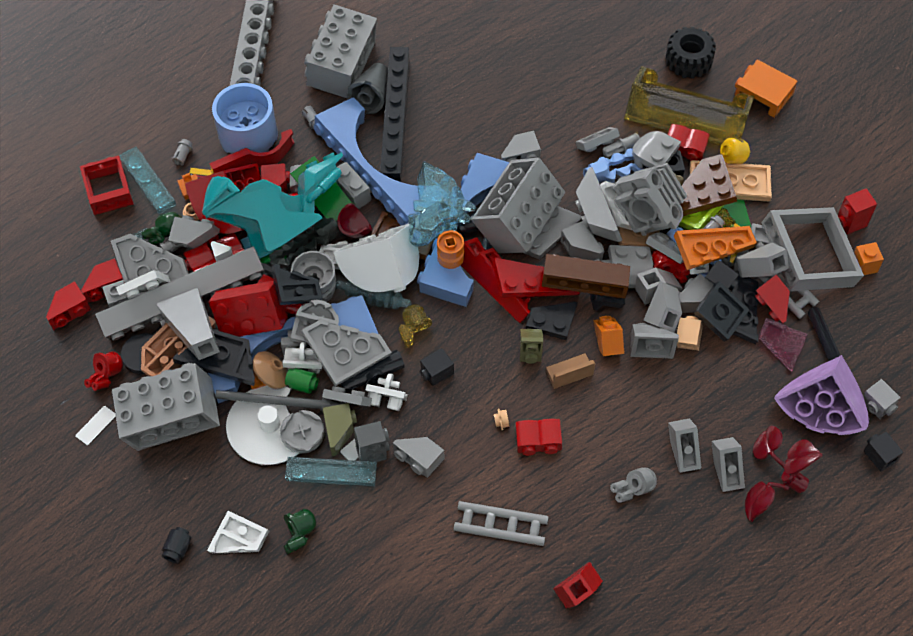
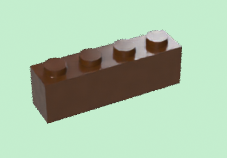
M546 254L542 287L626 299L629 287L630 266L620 263L614 264L599 260L593 261L578 257L572 258L557 254Z

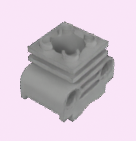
M668 163L635 171L634 174L620 177L613 186L618 195L614 201L626 215L634 233L641 232L643 236H646L647 233L668 228L673 230L677 228L683 218V210L680 204L684 202L683 199L687 195Z

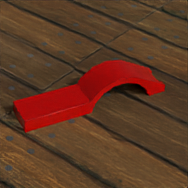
M289 129L282 132L279 145L268 152L258 153L246 147L209 163L211 173L214 174L223 170L255 163L258 164V167L278 163L295 144L293 138H291L293 131Z

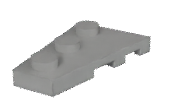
M556 206L551 214V218L545 223L541 233L534 240L532 247L527 252H524V254L541 259L561 239V231L583 221L582 216Z

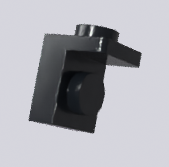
M597 294L590 295L593 310L596 311L603 305L622 308L625 305V298Z

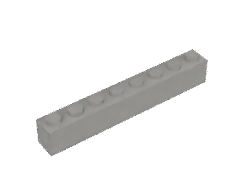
M253 246L95 315L105 338L112 339L113 341L124 337V333L130 330L136 332L143 329L146 323L152 321V324L164 320L157 306L159 302L198 288L202 299L209 296L212 297L216 291L240 287L243 285L242 282L249 279L251 282L260 279L265 270Z

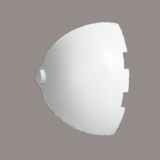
M413 223L388 229L380 233L378 237L375 234L370 235L352 245H345L333 252L343 275L357 287L370 292L403 291L406 289V285L414 280L418 272L419 248Z

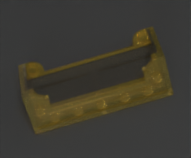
M641 66L631 87L624 117L625 120L669 131L671 124L701 130L710 134L708 142L722 145L728 138L742 139L754 96L740 93L733 98L732 102L658 83L656 71Z

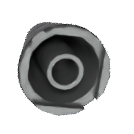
M374 63L350 84L347 99L349 100L354 97L367 111L366 114H374L380 111L385 102L388 68L382 63Z

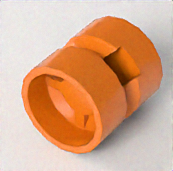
M445 231L438 236L437 258L439 264L444 268H457L464 261V238L457 231Z

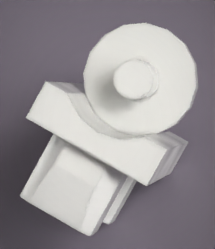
M301 342L300 348H285L284 368H288V370L306 368L308 371L316 374L322 369V365L312 349L306 348V342Z
M388 373L386 379H378V384L385 385L384 388L367 384L366 391L368 392V397L372 398V406L380 407L381 398L385 396L389 397L387 408L399 411L403 400H407L405 392L391 389V387H400V382L393 381V374Z

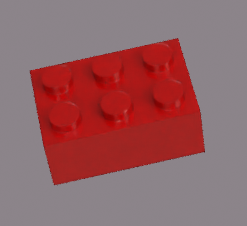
M274 280L219 290L209 300L218 330L238 337L282 329L288 319L284 305H279Z

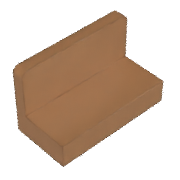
M586 353L546 367V373L553 388L556 389L594 375L595 362L594 360L589 361Z

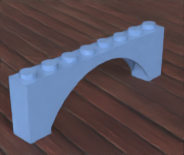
M354 97L315 115L314 130L316 134L320 135L325 140L327 146L332 148L337 154L342 152L343 157L340 160L347 162L370 187L374 197L384 204L386 210L395 216L401 226L413 223V227L416 228L447 211L449 197L437 185L434 187H424L396 181L383 175L366 161L356 142L357 130L360 124L364 123L365 109Z
M480 153L476 154L474 160H470L468 165L469 172L462 178L461 190L456 191L454 196L455 203L453 207H449L447 221L441 224L439 234L449 230L456 231L457 223H460L469 211L484 201L509 162ZM435 238L432 245L433 252L425 260L424 272L421 271L418 275L417 283L419 284L420 292L467 307L474 291V280L468 278L461 266L448 269L439 264L437 258V238Z
M362 295L350 297L346 301L337 304H331L339 317V326L344 325L366 333L378 334ZM295 317L287 319L282 329L241 336V338L249 340L252 360L258 352L266 351L280 343L281 338L288 337V330L293 329ZM208 373L212 378L215 394L216 390L238 391L241 382ZM217 399L218 403L227 401L224 399Z

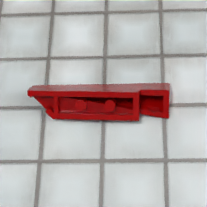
M477 237L465 241L464 261L461 266L519 323L522 322L530 313L528 309L530 297L501 298L492 261L494 257L502 258L494 248L485 250Z

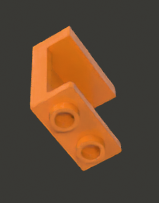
M757 59L753 65L747 67L744 77H739L735 83V96L739 97L743 92L770 107L768 115L775 118L794 94L798 81Z

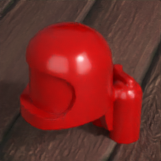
M658 250L652 253L653 268L656 267L673 273L679 283L687 281L686 276L690 274V270L686 269L684 262L680 264Z
M113 351L106 354L96 353L93 357L95 373L90 378L85 379V386L87 388L92 387L94 391L109 387L111 381L108 377L117 375L123 368L121 356Z

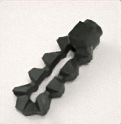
M323 217L313 227L306 229L305 234L296 236L292 242L281 246L282 249L275 250L270 254L271 268L273 264H278L280 268L291 270L292 263L300 254L316 251L317 243L326 246L335 239L336 233L339 231L338 223L333 218L326 219Z

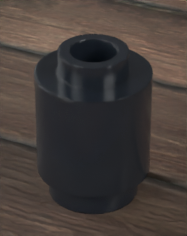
M181 527L170 530L162 548V558L172 563H179L180 559H183L192 539L188 535V530Z

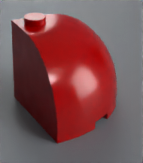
M255 163L223 170L185 183L192 208L200 221L202 219L213 221V225L220 229L219 233L229 234L244 229L213 218H206L202 213L208 184L212 177H226L241 192L248 184L261 180L258 164Z

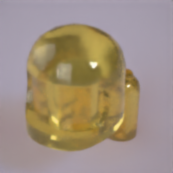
M417 304L406 307L402 314L405 325L400 324L399 332L406 348L414 345L413 333L425 330L432 325L430 317L426 316L423 307Z

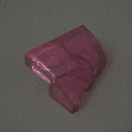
M766 318L758 338L788 370L793 371L808 334Z

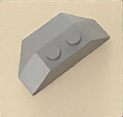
M591 167L587 170L576 190L579 199L575 201L579 212L584 211L585 215L582 216L586 228L590 227L594 235L620 242L622 241L621 235L594 169Z

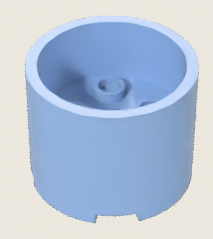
M238 83L225 88L216 96L212 112L220 144L224 151L232 154L247 147L251 151L258 153L268 152L269 148L278 138L272 99L268 92L255 84Z

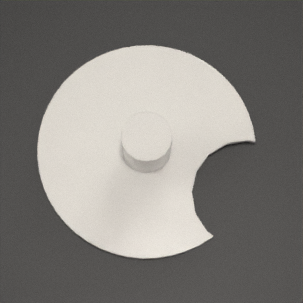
M263 386L246 393L288 397L292 389L286 386L282 389ZM236 401L228 414L226 422L227 437L235 452L245 460L259 465L280 464L297 456L299 453L292 452L285 447L281 439L280 428L282 422L290 414L286 405Z

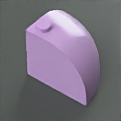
M842 355L799 376L783 387L774 397L778 405L789 417L795 418L806 425V428L820 433L853 434L866 430L869 424L868 411L863 395Z

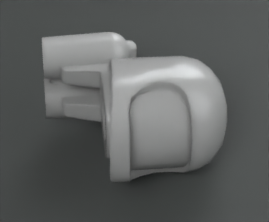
M638 468L628 473L626 481L621 480L611 484L610 489L613 493H617L615 496L616 501L621 503L631 500L634 495H643L651 492L656 487L657 477L654 471L649 468Z

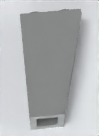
M198 288L157 303L165 322L198 360L220 352Z

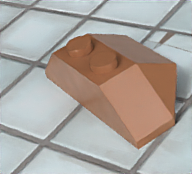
M209 316L212 329H215L216 321ZM167 323L142 346L141 370L148 376L159 375L164 370H175L182 367V365L173 362V357L176 354L182 353L188 347Z

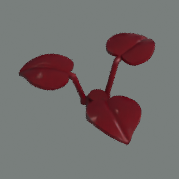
M771 425L757 438L753 446L754 456L757 459L763 460L770 454L784 468L781 476L784 484L769 482L766 485L760 481L749 490L745 499V512L751 522L772 504L775 498L773 487L783 488L786 491L791 488L797 493H802L807 489L809 479L799 472L823 456L810 441L802 439L796 442L789 449L788 459L784 463L774 453V450L781 446L783 435L779 428Z

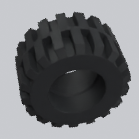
M691 26L690 28L683 27L682 30L677 29L675 33L671 34L665 55L666 65L669 66L671 72L675 71L677 76L680 74L683 78L687 76L691 79L695 76L701 77L702 74H706L711 69L716 43L713 42L714 38L709 36L707 31L704 32L701 28L695 29V27Z

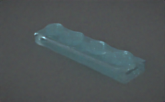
M136 146L119 155L121 162L158 214L176 205L172 195Z
M288 457L285 480L375 486L377 462Z

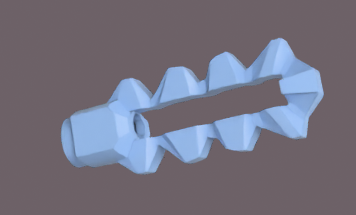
M629 148L625 154L614 153L610 160L605 157L599 158L597 162L591 163L587 168L583 169V175L585 176L587 170L593 167L599 183L604 181L613 183L615 182L616 174L623 177L630 175V170L635 172L643 170V168H639L635 163H630L625 167L609 171L610 165L615 166L624 161L634 159L632 148Z

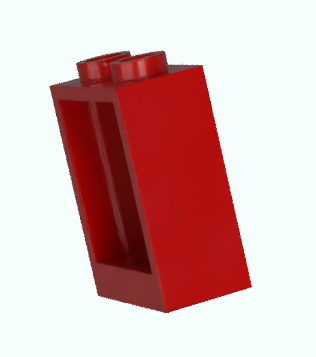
M119 155L80 166L87 196L94 215L134 204ZM119 172L123 188L94 196L90 180Z

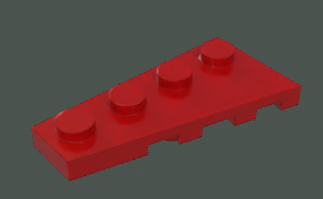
M495 257L492 261L501 298L580 294V292L542 287L544 271L542 266Z

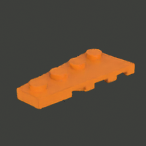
M750 226L680 230L674 234L687 270L754 248L757 244Z

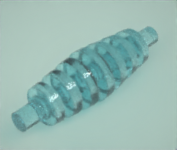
M338 280L336 283V288L344 290L346 296L350 297L352 295V297L362 295L365 303L367 302L371 306L375 304L376 307H382L384 303V308H390L392 305V309L396 310L400 306L408 309L411 306V300L404 299L399 292H396L394 296V290L370 292L357 287L350 281L343 282Z

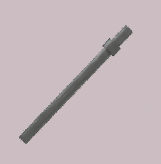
M216 390L215 399L321 409L320 411H323L325 407L345 404V402H335L327 398L315 400Z

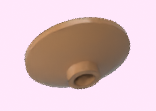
M258 352L252 360L253 370L257 377L268 387L273 389L284 388L286 386L285 377L288 370L283 367V362L270 352Z

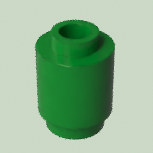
M299 368L289 369L285 377V384L290 389L311 394L313 390L315 391L319 383L316 373Z

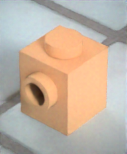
M694 316L680 317L677 330L679 335L678 348L699 351L703 329L701 320Z

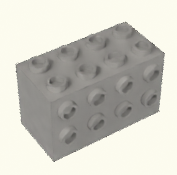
M334 4L331 11L326 13L325 24L319 28V37L317 40L314 39L311 53L306 55L304 65H307L304 76L307 77V85L347 98L350 84L361 75L375 44L377 18Z
M540 158L511 160L471 220L498 253H524L530 250L534 240L541 233L545 223L551 218V214L556 206L560 204L566 192Z
M195 363L184 364L181 368L175 370H164L159 375L145 376L139 381L123 383L120 387L112 389L119 439L137 451L220 426L212 378Z

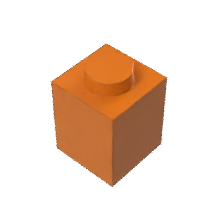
M877 243L856 246L854 253L863 274L877 273L884 260Z

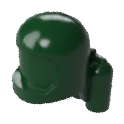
M176 212L162 214L156 218L155 227L142 232V237L149 239L148 242L156 246L164 242L166 237L170 236L174 217H182Z
M301 509L292 515L290 513L284 515L285 523L292 535V538L284 545V550L287 554L305 546L308 538L304 536L314 531L316 527V518L308 509Z

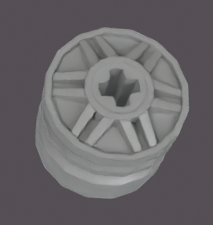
M320 251L304 252L295 258L291 266V272L294 270L304 276L318 279L323 298L322 301H329L336 290V272L333 260L327 254Z

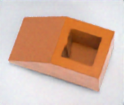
M601 316L599 319L593 320L601 354L603 356L624 354L623 329L616 319L611 316Z

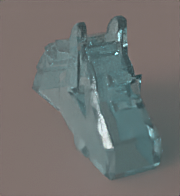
M423 161L417 177L419 200L413 201L415 213L408 215L409 224L415 225L414 228L409 229L410 243L416 247L428 245L434 238L445 231H456L458 223H470L471 217L464 211L476 210V206L472 202L464 199L460 187L457 186L452 177L448 176L438 167L436 168Z

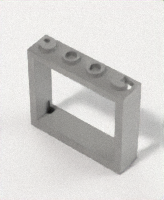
M834 207L770 210L762 221L769 242L787 249L790 268L782 271L790 291L854 287L864 276ZM823 223L843 272L804 274L784 225Z

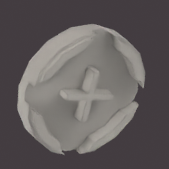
M306 410L289 414L283 420L280 428L281 439L285 447L297 453H308L316 449L322 443L325 435L324 425L320 417Z

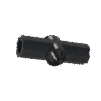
M398 350L392 351L390 356L341 383L342 388H346L345 393L365 384L375 385L378 383L379 378L384 379L388 373L391 374L405 368L400 352Z

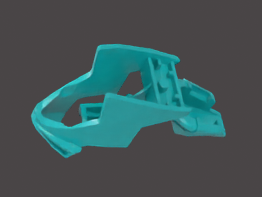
M333 152L323 157L324 161L320 163L313 161L306 165L307 169L298 178V195L296 196L282 192L280 186L265 179L248 184L240 192L229 178L221 176L212 177L205 193L202 213L206 218H213L244 229L251 247L254 246L259 258H262L322 219L320 214L314 213V200L322 193L324 194L341 177L342 172L335 164L343 157V154L341 152L335 155Z

